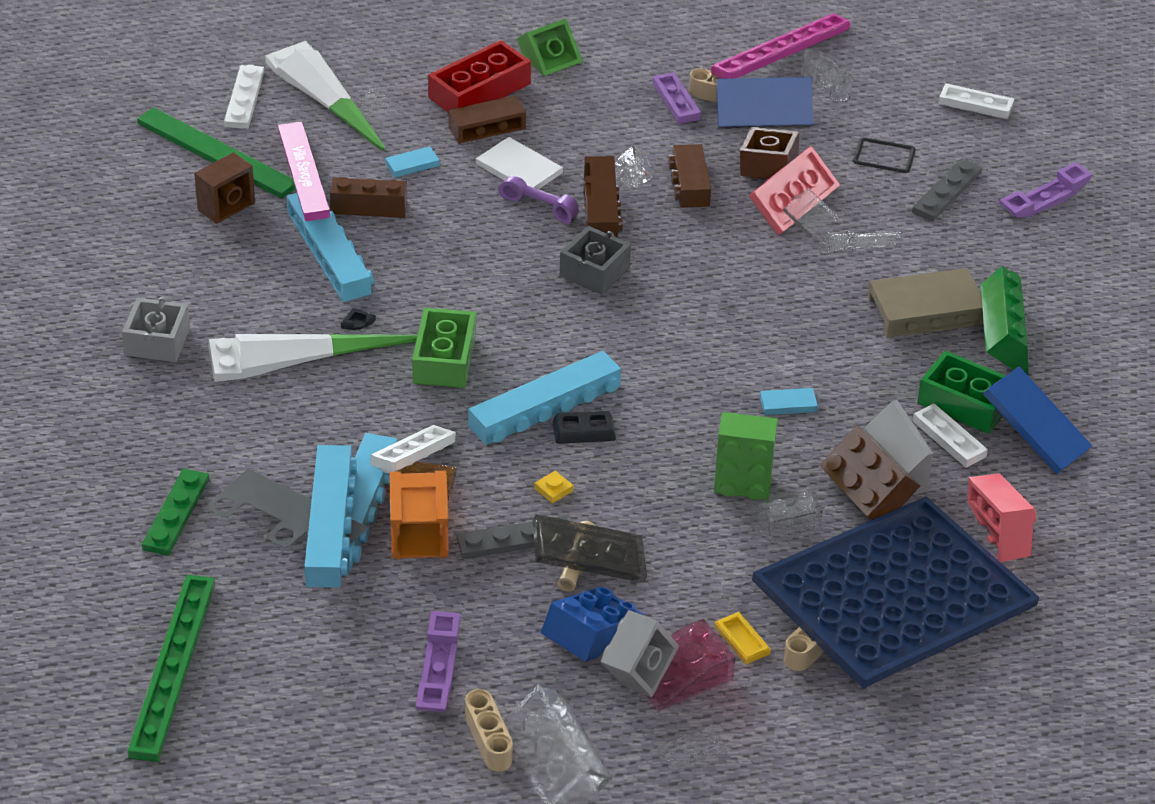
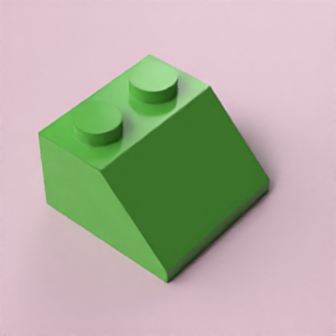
M567 19L529 31L517 38L523 56L531 61V65L543 76L583 62Z

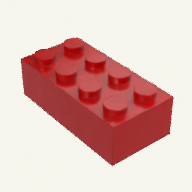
M499 40L428 74V98L447 112L456 108L502 99L531 84V61L502 40Z

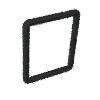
M862 137L859 139L853 163L908 173L916 148L910 145ZM863 142L911 149L906 168L901 169L858 161Z

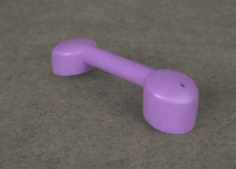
M518 176L507 177L498 188L499 194L504 199L519 201L524 195L553 205L552 210L555 218L566 225L579 212L578 204L572 196L562 195L558 197L528 186Z

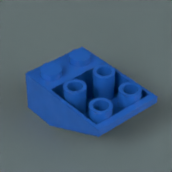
M597 587L552 602L541 634L586 662L604 653L605 648L610 645L617 632L618 624L624 619L628 610L644 616L645 614L637 610L636 606L631 602L623 601L613 595L610 589Z

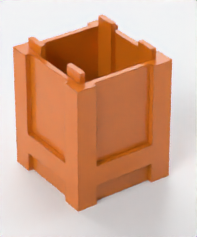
M446 471L412 474L390 472L392 558L400 560V558L440 557V559H443V557H449Z

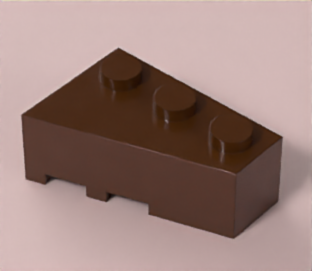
M585 156L583 195L586 227L590 226L604 233L611 231L615 238H618V231L623 230V220L621 216V201H617L619 200V185H616L614 156Z

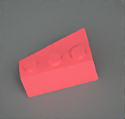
M1000 473L969 477L968 503L979 524L987 526L991 534L987 536L989 543H996L999 549L997 554L999 562L1031 556L1033 523L1036 521L1034 507Z

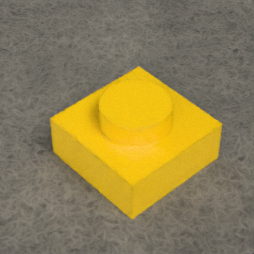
M556 470L534 483V489L552 504L573 492L574 487L572 483Z

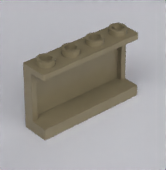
M968 268L870 281L868 300L869 302L875 301L883 317V332L886 338L984 325L982 295Z

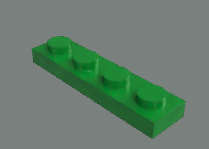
M185 468L181 470L141 544L142 550L167 556L170 555L209 481V473Z

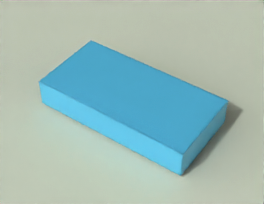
M429 146L385 158V164L395 178L440 166V160Z
M813 388L760 391L764 415L817 412L818 405Z

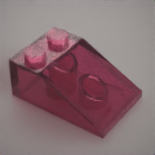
M704 618L678 629L671 635L679 645V648L652 697L645 695L658 712L734 679L736 656Z

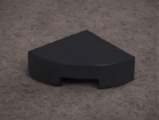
M352 308L341 322V328L357 330L368 327L376 321V315Z

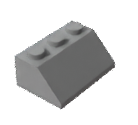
M894 400L865 426L864 431L873 436L921 486L913 495L927 492L933 452L898 400Z

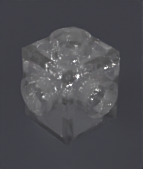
M630 147L615 159L616 178L622 185H627L630 189H637L640 185L646 184L651 178L650 159L636 147Z

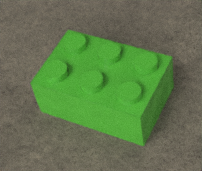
M424 307L412 358L414 384L466 388L476 339V312Z
M722 412L718 433L714 493L724 496L749 497L753 500H769L778 418Z

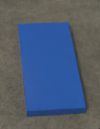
M812 77L730 78L716 80L718 127L813 125Z
M1017 367L992 385L983 394L1056 474L1060 473L1092 447V444L1020 367Z

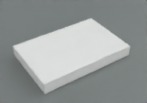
M510 137L476 158L478 166L505 180L510 176H518L528 186L540 189L563 173V167Z

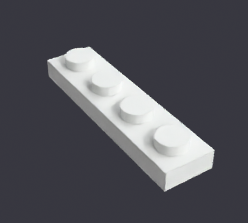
M240 65L224 120L225 127L249 128L264 75V67Z
M432 425L371 454L370 465L380 468L384 473L397 472L455 443L456 432Z

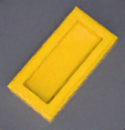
M740 612L714 622L715 629L745 665L770 655L771 649Z

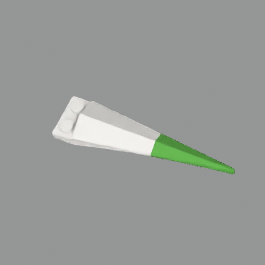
M306 41L265 55V63L277 75L320 102L353 127L370 143L381 151H385V146L320 53L313 50Z
M235 334V338L209 339L208 348L214 382L261 375L288 366L334 355L415 342L418 335Z

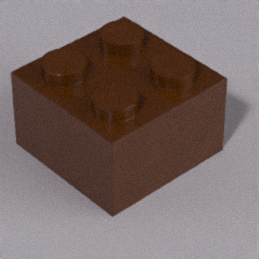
M751 127L740 149V176L754 179L771 178L799 155V132Z
M234 152L194 173L197 210L215 224L255 203L253 166Z

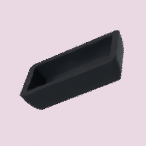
M609 411L558 413L553 419L554 436L557 444L616 440L613 417ZM590 420H606V426L592 427ZM579 421V427L565 428L563 422Z

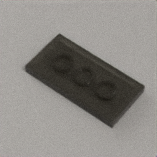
M535 514L532 522L536 562L636 582H645L647 570L642 535Z

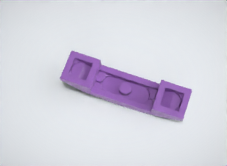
M1074 162L1058 170L1056 179L1025 195L1018 190L1000 199L999 204L1014 217H1029L1068 200L1091 180L1092 174L1079 163Z
M431 611L427 633V649L422 679L419 682L416 710L446 713L456 661L460 613Z

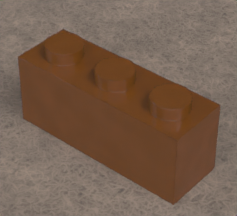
M516 95L448 110L449 129L458 144L526 129V111Z
M702 144L673 145V153L668 155V167L671 170V183L674 185V199L679 200L681 208L710 207L711 186Z
M347 177L332 178L330 211H333L335 215L405 218L407 209V181Z

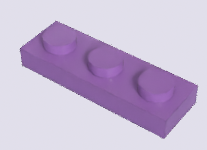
M675 72L653 76L652 85L678 125L701 119L700 110Z

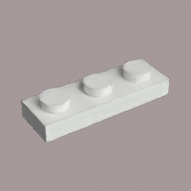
M950 84L944 85L939 98L940 105L1003 119L1009 118L1014 103V98Z
M932 404L914 413L913 422L965 468L987 457L988 449L936 404Z

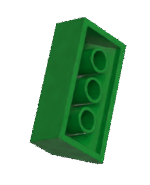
M1001 266L981 283L986 353L1013 370L1020 367L1029 375L1022 280L1016 272L1009 271Z

